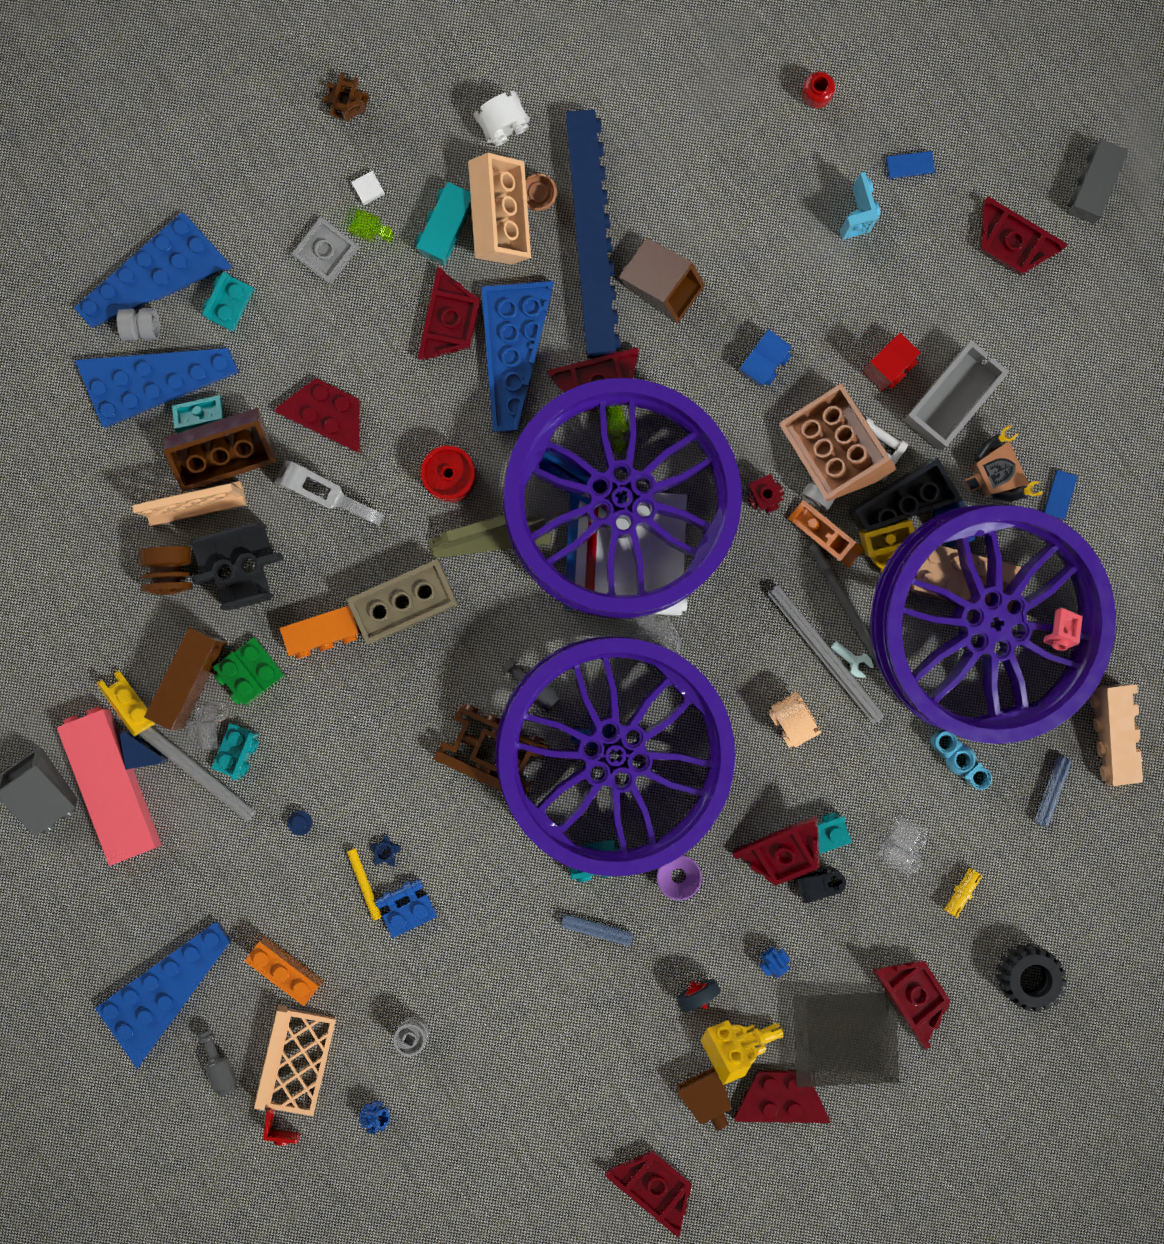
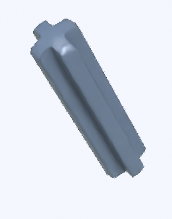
M1057 757L1035 817L1036 824L1044 827L1049 826L1071 765L1069 758Z
M565 914L562 919V928L626 946H630L633 939L632 932L568 914Z

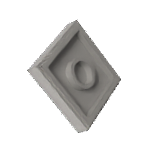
M320 216L291 255L331 285L360 247Z

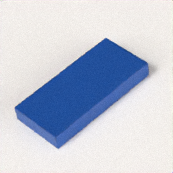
M932 151L887 156L886 158L889 179L934 174L935 172Z
M1056 470L1043 511L1044 513L1057 519L1065 520L1078 476Z

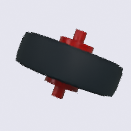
M713 978L696 984L693 980L689 982L691 986L684 990L676 1000L682 1011H690L701 1006L703 1009H706V1004L713 1000L721 990L717 981Z

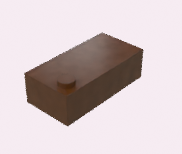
M259 408L164 437L163 452L182 492L276 463V449Z
M189 627L144 718L170 731L184 729L227 641L203 629Z

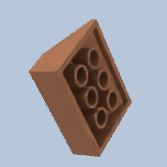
M842 383L779 423L827 502L876 483L896 470L889 455Z

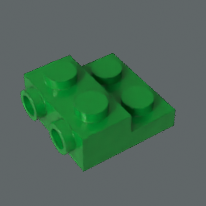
M253 637L237 651L230 653L213 667L217 671L214 674L217 681L221 685L227 684L231 689L229 693L231 699L237 705L242 703L243 706L249 705L285 676V673L256 637Z

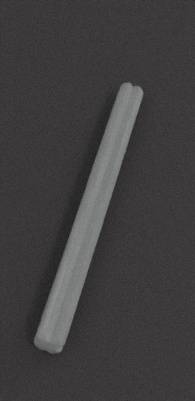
M779 585L768 591L769 597L869 720L874 724L879 722L884 717L883 712Z
M151 726L139 733L141 737L245 821H249L254 816L256 811L155 728Z

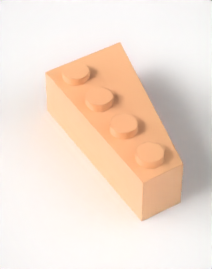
M1137 684L1100 686L1090 696V704L1095 710L1096 717L1093 719V726L1095 731L1098 732L1099 738L1097 752L1102 759L1103 765L1100 767V775L1106 785L1118 786L1143 782L1141 751L1139 748H1136V743L1140 739V729L1134 722L1135 716L1139 715V705L1134 704L1133 694L1138 693Z

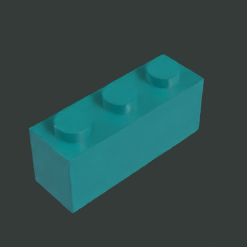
M447 182L445 188H440L436 197L438 203L434 210L431 209L426 217L427 226L424 232H419L415 241L420 255L444 266L472 210L471 193L450 182Z

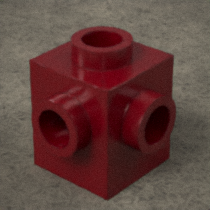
M771 474L746 486L750 494L747 496L752 509L756 508L758 513L765 510L766 514L780 508L778 504L783 501L784 491L779 482L775 483ZM763 493L768 494L769 498H765L763 496Z

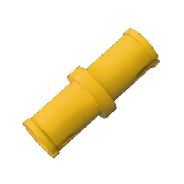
M968 868L959 886L954 887L953 890L955 892L943 910L958 918L967 900L972 899L973 896L971 894L983 876L975 870Z

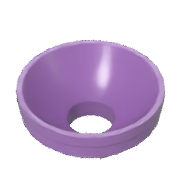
M682 855L671 863L658 868V886L661 892L670 899H688L700 888L702 882L701 870L698 864L688 856ZM677 868L684 870L686 874L685 879L680 883H676L671 879L672 871Z

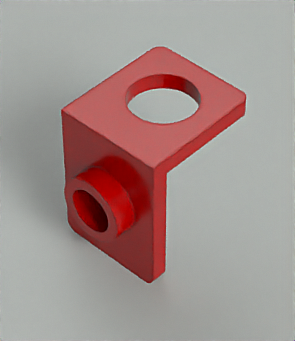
M269 1108L266 1112L263 1140L274 1141L275 1145L280 1146L288 1145L289 1143L296 1144L301 1137V1133L272 1130L275 1109Z

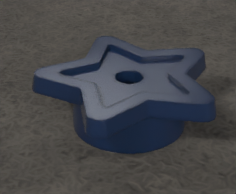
M388 835L384 836L381 843L370 845V848L375 853L374 865L386 862L394 866L395 855L402 849L401 846L393 845ZM384 849H386V850L388 851L387 854H384V853H383V850H384Z

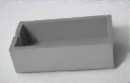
M972 340L963 347L903 419L905 423L939 451L949 445L1009 373L994 358H991L982 366L980 362L989 354Z

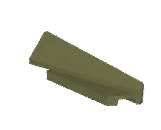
M544 514L527 519L531 532H535L546 525ZM505 515L442 533L441 536L428 539L434 558L513 548L506 527ZM549 533L538 538L535 543L537 545L549 544L551 538Z

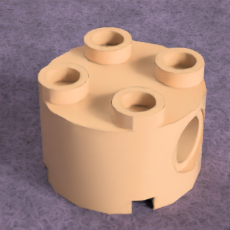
M798 691L791 693L782 701L771 705L772 709L769 711V715L775 725L779 726L781 724L784 729L782 736L789 748L792 746L797 748L807 740L822 733L815 724L816 721L802 697L799 698Z

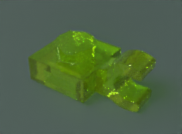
M357 209L349 229L351 235L372 243L375 236L389 242L392 241L394 236L392 228L380 225L382 221L380 217Z
M617 406L606 409L607 436L611 435L615 452L623 451L626 445L622 432L627 431L628 427L622 407Z

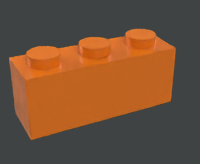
M350 606L280 628L288 656H296L297 659L310 656V651L319 648L320 652L334 648L333 643L343 641V644L358 640L357 636L362 634Z
M266 936L258 942L244 961L303 1006L306 1005L324 981Z

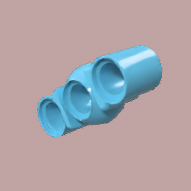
M937 731L932 735L930 740L932 748L945 759L946 766L952 773L965 779V782L970 787L982 790L990 786L992 774L983 767L981 762L977 761L976 754L972 748L963 745L954 734L947 731ZM945 735L949 739V744L946 748L942 749L939 745V739ZM963 753L966 757V762L959 767L956 763V758L959 754ZM980 771L983 779L981 783L975 784L973 780L974 774Z

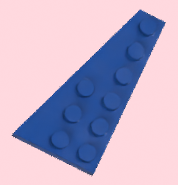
M182 212L75 306L74 309L94 328L117 318L120 309L136 310L143 307V304L153 300L157 301L189 287L194 282L208 279L215 273L222 270L226 271L233 267L187 215Z
M228 348L75 360L103 428H108L239 373L231 351Z

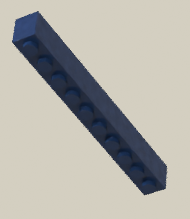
M595 109L566 111L586 355L587 358H595L616 353V349L620 348V336L614 332V324H618L617 309H612V300H616L615 285L610 286V276H614L613 261L608 262V252H612L611 237L606 238V228H610L609 213L604 214V204H608L607 189L602 190V181L606 180L605 165L600 166L599 158L604 156L603 141L598 142L597 133L602 132L601 117L596 118Z

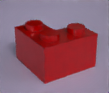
M900 332L861 372L881 391L886 387L892 389L907 375L904 370L909 372L918 363L915 358L921 352Z

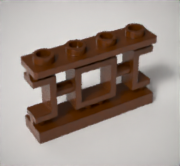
M467 703L464 707L459 705L453 719L462 723L463 726L453 746L442 741L433 760L502 791L498 776L490 773L491 770L497 772L496 765L477 757L486 735L496 739L500 718L489 713L484 717L478 714V708ZM466 714L494 727V730L491 731L483 728L479 739L466 733L471 721L462 716ZM521 729L519 740L548 748L544 744L545 739L532 734L531 738L522 734L523 729ZM461 742L474 747L469 760L478 763L477 767L446 753L447 749L457 753ZM527 751L524 759L518 757L519 775L525 794L532 782L522 778L521 775L530 756L542 760L544 757L542 754Z

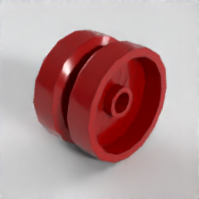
M441 446L433 449L425 457L421 465V479L424 487L434 498L446 503H456L464 500L472 493L477 483V471L472 459L464 450L455 446ZM448 470H451L453 472V475L450 478H446L444 476V474H447Z

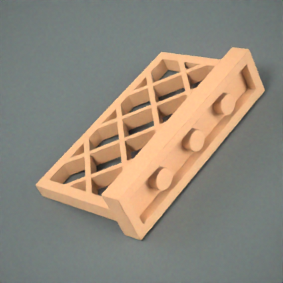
M241 481L132 505L133 512L147 517L151 527L247 506Z
M283 1005L277 1006L254 1109L264 1110L265 1108L309 1116L314 1115L335 1026V1017L287 1009V1006ZM291 1016L302 1018L306 1026L294 1033L289 1026ZM318 1022L329 1023L328 1032L318 1038L312 1026ZM309 1029L315 1040L303 1047L297 1036ZM287 1031H289L291 1035L288 1038H286ZM326 1038L325 1045H323L321 1041ZM294 1039L300 1050L288 1057L283 1048L286 1043ZM318 1043L323 1053L321 1057L312 1061L306 1051ZM303 1053L309 1065L297 1071L291 1060ZM283 1055L285 1060L280 1063L281 1056ZM288 1063L294 1074L282 1081L278 1075V1069ZM320 1063L319 1070L315 1066ZM313 1068L317 1074V1079L307 1086L301 1074ZM298 1078L304 1088L292 1096L286 1084ZM276 1079L279 1082L277 1086H275ZM314 1087V1092L312 1094L310 1089ZM283 1088L289 1098L282 1103L272 1102L273 1093ZM307 1092L311 1098L310 1108L300 1107L295 1099Z

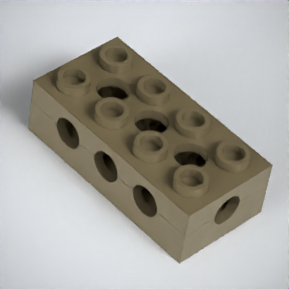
M438 559L346 599L366 645L377 643L459 606L441 562ZM425 586H430L432 589L431 596L423 599L420 595L421 589ZM402 596L409 598V605L405 609H400L398 606V600ZM380 606H384L387 611L383 619H378L376 616V610Z

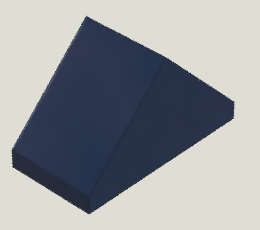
M129 730L123 731L120 734L126 770L165 763L169 760V758L137 735L133 736Z

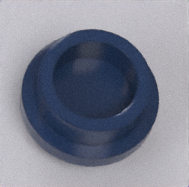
M296 811L288 819L289 830L299 836L307 834L313 825L312 817L305 811Z

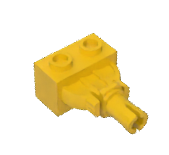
M903 519L870 531H859L862 547L865 549L864 555L871 558L872 562L880 568L881 573L894 551L914 531L912 520Z
M729 1020L706 1029L700 1041L723 1085L744 1077L757 1056L765 1052V1044L783 1038L782 1028L777 1030L780 1027L777 1022L763 1029H754L755 1026L753 1024L744 1027L741 1025H731Z

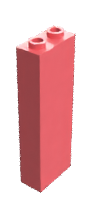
M101 706L86 711L87 716L78 718V715L63 720L64 725L57 727L108 865L111 866L157 848L162 844L134 770H126L120 733L110 709H101Z

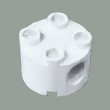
M510 91L511 96L507 97L506 93H502L480 106L482 111L480 114L478 111L474 112L473 116L483 129L486 141L494 143L495 147L507 142V136L514 132L516 135H519L529 129L527 123L530 117L523 110L516 91Z

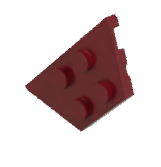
M987 196L983 201L979 251L1016 274L1024 275L1067 247L1068 244L991 197Z
M438 267L417 357L419 361L470 349L481 301L478 297L466 290L463 285L452 279L443 269Z
M637 347L547 370L548 376L563 393L577 386L597 380L611 378L633 379L639 349Z
M315 378L274 410L275 413L357 453L361 451V401L334 386Z
M815 815L735 848L732 855L736 859L740 857L751 865L750 869L758 874H762L766 880L775 886L817 870L820 865L818 818Z
M917 960L872 970L920 1047L928 1050L931 1045L929 1040L934 1029L938 1030L942 1021V1015L947 1011L951 1001L927 963L923 960Z
M757 1070L750 1088L747 1089L743 1096V1101L738 1111L734 1114L735 1122L830 1123L827 1112L807 1071Z
M655 1150L642 1154L605 1172L606 1178L679 1238L684 1215L687 1210L688 1197L692 1188L691 1180Z

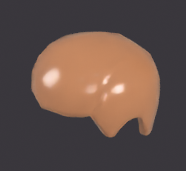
M543 173L532 174L526 178L528 208L534 211L549 209L555 203L558 195L557 186L553 179Z

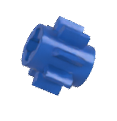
M771 947L760 956L763 962L759 965L767 977L772 974L774 978H778L784 975L790 968L787 964L790 961L789 956L783 948L778 951L775 947Z
M373 1101L372 1105L365 1104V1107L359 1114L360 1127L367 1128V1133L376 1134L377 1130L384 1131V1128L389 1123V1109L382 1107V1102Z

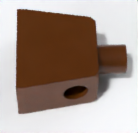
M714 1066L676 1085L678 1095L700 1124L711 1120L716 1131L722 1130L729 1125L724 1113L732 1108L725 1085L722 1084Z

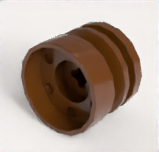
M162 546L138 549V566L150 568V573L140 575L139 580L151 581V584L141 585L140 592L154 595H174L192 590V582H182L181 580L193 576V573L181 571L182 566L192 563L191 547Z

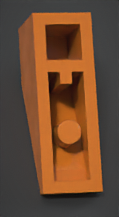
M804 500L788 517L791 522L848 568L865 550Z

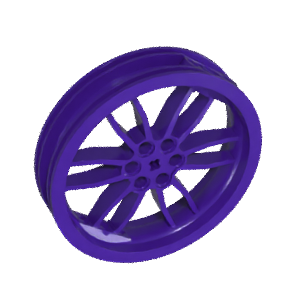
M611 378L589 382L566 391L544 406L527 424L518 438L509 459L504 486V514L509 539L519 561L530 577L545 592L564 605L589 615L613 619L637 618L655 614L676 605L695 592L714 573L728 553L737 532L742 505L741 479L735 456L726 437L713 419L701 407L681 393L658 383L632 378ZM606 406H627L629 442L625 460H614L607 436ZM636 407L650 410L668 418L689 434L686 438L663 451L643 471H637L633 468L636 443ZM596 408L599 411L600 443L607 471L604 473L597 471L575 453L551 442L558 427L571 418ZM692 442L698 444L706 460L680 475L656 482L652 473L667 458ZM551 451L573 464L589 478L587 485L561 479L540 469L539 464L545 452ZM707 467L711 468L717 492V512L711 524L685 510L656 502L653 499L654 494L682 484ZM616 470H623L627 478L618 480L614 477L613 473ZM534 475L556 488L589 498L590 504L563 514L539 530L531 532L525 512V488L531 476ZM639 481L646 482L649 490L645 492L639 491L636 488V483ZM595 483H602L606 487V491L596 493L593 490V485ZM620 494L624 495L627 503H617V497H620ZM642 505L648 507L650 515L645 517L639 515L637 507ZM597 507L604 508L607 511V516L604 518L596 517L594 509ZM659 514L679 519L703 530L702 533L704 535L698 547L692 548L671 536L653 520L655 515ZM583 517L588 518L591 525L576 541L552 557H544L535 543L538 538L562 524ZM621 518L627 520L629 528L625 530L619 529L616 521ZM638 526H643L668 546L693 558L684 574L669 584L646 592L644 589L643 557L636 531ZM601 527H605L610 531L606 562L607 594L582 587L569 580L553 567L554 563L577 550ZM618 538H628L636 566L637 594L616 595L614 556Z
M974 505L961 507L940 514L914 530L894 551L881 573L873 596L870 617L871 641L877 665L886 684L896 698L914 715L928 724L967 740L990 744L1015 743L1035 738L1061 725L1085 704L1097 688L1109 663L1115 639L1116 611L1114 596L1106 571L1094 550L1082 536L1061 520L1044 512L1020 506ZM1011 527L1025 531L1045 542V547L1021 567L1003 591L1002 557L996 530ZM981 535L985 537L987 552L986 585L982 584L974 566L968 542L970 537ZM956 540L960 567L971 594L968 600L944 588L915 579L917 572L926 559L944 542ZM1055 552L1065 567L1040 589L1026 597L1021 596L1034 573ZM1071 578L1077 599L1078 615L1083 617L1080 642L1073 647L1070 659L1067 660L1050 654L1029 641L1032 630L1053 631L1054 625L1028 621L1026 613L1053 595ZM914 585L934 592L954 604L956 607L953 616H933L905 608L910 586ZM989 593L991 600L986 605L985 596ZM1012 600L1013 609L1009 612L1007 606ZM971 610L973 612V617L968 622L966 616L967 613ZM903 614L933 623L957 625L959 628L958 635L931 652L911 672L903 646ZM1015 625H1017L1018 631L1016 635L1013 636L1012 629ZM976 634L978 640L977 643L974 646H972L971 639ZM999 642V651L995 653L994 645ZM1017 646L1038 657L1066 665L1055 684L1039 700L1029 704L1025 681L1014 653ZM960 649L964 650L951 673L928 695L918 684V681L944 658ZM982 655L983 689L989 714L971 718L956 714L938 704L940 699L963 680ZM999 661H1002L1011 682L1016 702L1014 707L1000 709L997 690Z
M602 636L580 640L561 647L543 658L526 673L511 693L502 712L496 736L495 760L499 784L509 810L523 832L537 847L558 862L582 872L602 876H629L652 871L678 859L692 849L711 829L719 817L731 789L735 768V743L730 719L721 698L708 679L694 665L677 653L654 643L628 637ZM610 658H628L653 665L664 676L642 699L625 724L619 723L617 689L609 663ZM600 659L602 662L608 687L609 716L600 719L588 698L580 670V664ZM571 668L574 671L581 701L594 726L589 734L580 732L557 720L533 715L528 712L544 688L559 675ZM668 685L672 686L682 696V701L664 718L643 730L638 725L651 703ZM690 704L702 715L708 736V759L704 760L678 752L646 750L645 743L671 725ZM524 720H531L559 728L579 739L576 749H549L520 742L519 737ZM606 724H612L614 727V732L609 737H605L602 734V728ZM635 730L638 735L636 741L628 743L626 741L627 733ZM588 742L596 743V750L593 754H585L584 747ZM523 749L549 757L583 759L584 765L556 785L536 806L523 790L518 769V750ZM612 749L614 751L619 750V752H617V754H619V757L617 759L612 757L609 760V757H611L609 752ZM638 754L643 755V764L634 767L632 764L633 758ZM653 760H681L706 766L708 769L703 787L696 788L671 781L651 771ZM595 766L602 767L603 772L599 778L591 777V770ZM620 772H624L626 774V781L623 784H616L615 776ZM640 775H644L669 788L698 795L696 802L687 815L673 829L658 839H655L648 809L635 784L636 778ZM586 779L590 785L578 805L561 823L558 822L556 824L545 813V809L564 791ZM604 785L609 786L611 815L619 843L618 850L588 848L574 843L564 834L585 812ZM630 791L640 810L648 838L647 844L627 849L620 820V793Z

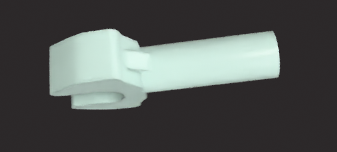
M837 640L831 645L830 648L850 663L849 672L852 676L866 677L858 669V665L861 662L869 668H873L872 660L867 654L855 656Z

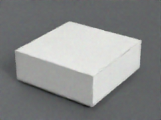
M373 171L351 182L363 205L385 195Z

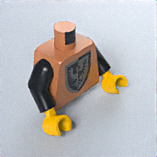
M1013 425L1006 426L1001 434H996L984 442L975 455V463L971 466L974 475L964 480V485L969 493L981 488L985 497L991 496L994 500L1005 502L1027 498L1029 494L1031 496L1043 494V491L1038 493L1033 491V486L1041 482H1028L1010 442L1005 443V441H1012L1018 436V433L1013 437L1008 436L1006 433L1007 429Z

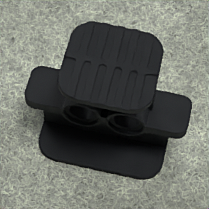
M262 522L244 524L243 526H237L236 528H230L218 533L215 532L211 535L208 534L189 541V544L193 546L200 571L199 575L191 577L192 582L200 584L215 580L222 604L220 606L221 610H236L274 598L273 594L270 593L263 566L284 559L280 552L272 554L266 532L267 525ZM252 558L255 562V567L247 572L244 564L246 560ZM225 565H229L231 568V574L227 578L221 576V569Z

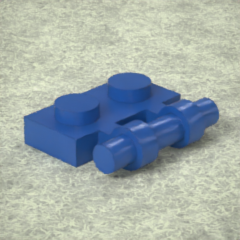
M420 879L412 883L408 881L403 884V887L393 892L389 890L383 893L382 897L375 900L379 909L386 905L390 908V912L383 914L382 917L392 938L438 916L428 893L421 897H418L416 891L424 888ZM408 896L410 902L399 907L396 901Z

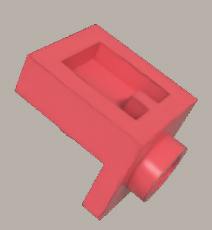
M1064 608L1056 610L1053 633L1044 637V643L1060 651L1079 644L1083 616Z

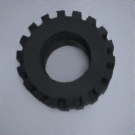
M1021 944L1017 946V950L1013 948L1008 950L1010 955L1008 957L1003 955L1001 960L1004 963L1003 965L998 964L997 967L1001 972L997 974V980L1001 982L999 987L1004 992V995L1018 1007H1022L1027 1011L1032 1009L1035 1012H1041V1007L1048 1010L1051 1008L1050 1003L1056 1005L1059 1002L1057 999L1058 995L1063 996L1065 993L1062 990V986L1067 985V981L1063 979V976H1066V972L1061 968L1062 963L1050 952L1033 944H1027V947ZM1031 965H1040L1042 969L1040 984L1034 989L1023 990L1020 984L1022 972Z

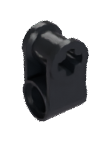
M836 869L810 873L796 878L803 903H810L839 894L846 887L845 877ZM832 876L840 879L836 882L837 886L835 887L828 883L831 882Z

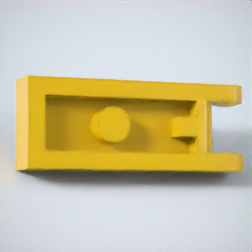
M117 671L114 673V676L118 682L107 687L100 680L97 682V686L132 735L136 736L155 725V723L144 718L148 710L122 673Z

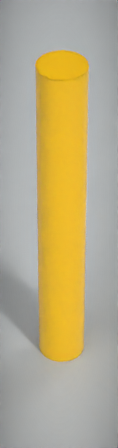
M354 848L347 851V854L374 921L381 918L382 915L376 905V899L357 850Z

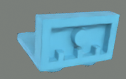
M865 171L859 174L852 187L858 210L849 213V216H847L840 229L842 240L869 233L879 219L880 207L877 201L874 202L872 196L874 191L871 178H867Z

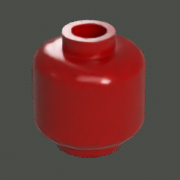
M821 71L809 75L802 89V98L805 104L815 109L828 105L835 92L833 78L828 73Z

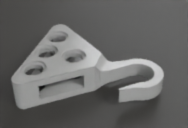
M284 461L274 484L325 508L340 507L377 526L380 525L384 517L382 513L346 497L342 493L340 486L292 461ZM308 479L328 488L324 498L303 489L302 486L305 480Z

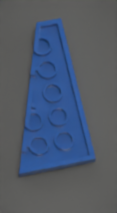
M554 281L481 287L493 433L518 431Z
M218 921L95 1008L136 1068L140 1067L146 1056L154 1048L160 1037L232 941Z

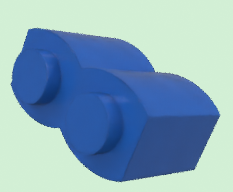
M768 329L738 372L760 388L764 384L770 386L778 375L774 372L779 364L784 367L792 356L789 353L792 346Z

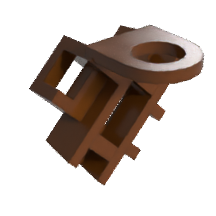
M340 73L337 85L327 83L329 92L327 97H323V101L326 105L331 106L329 114L331 117L347 122L359 114H365L369 93L358 91V77L354 76V80L345 78L343 73Z

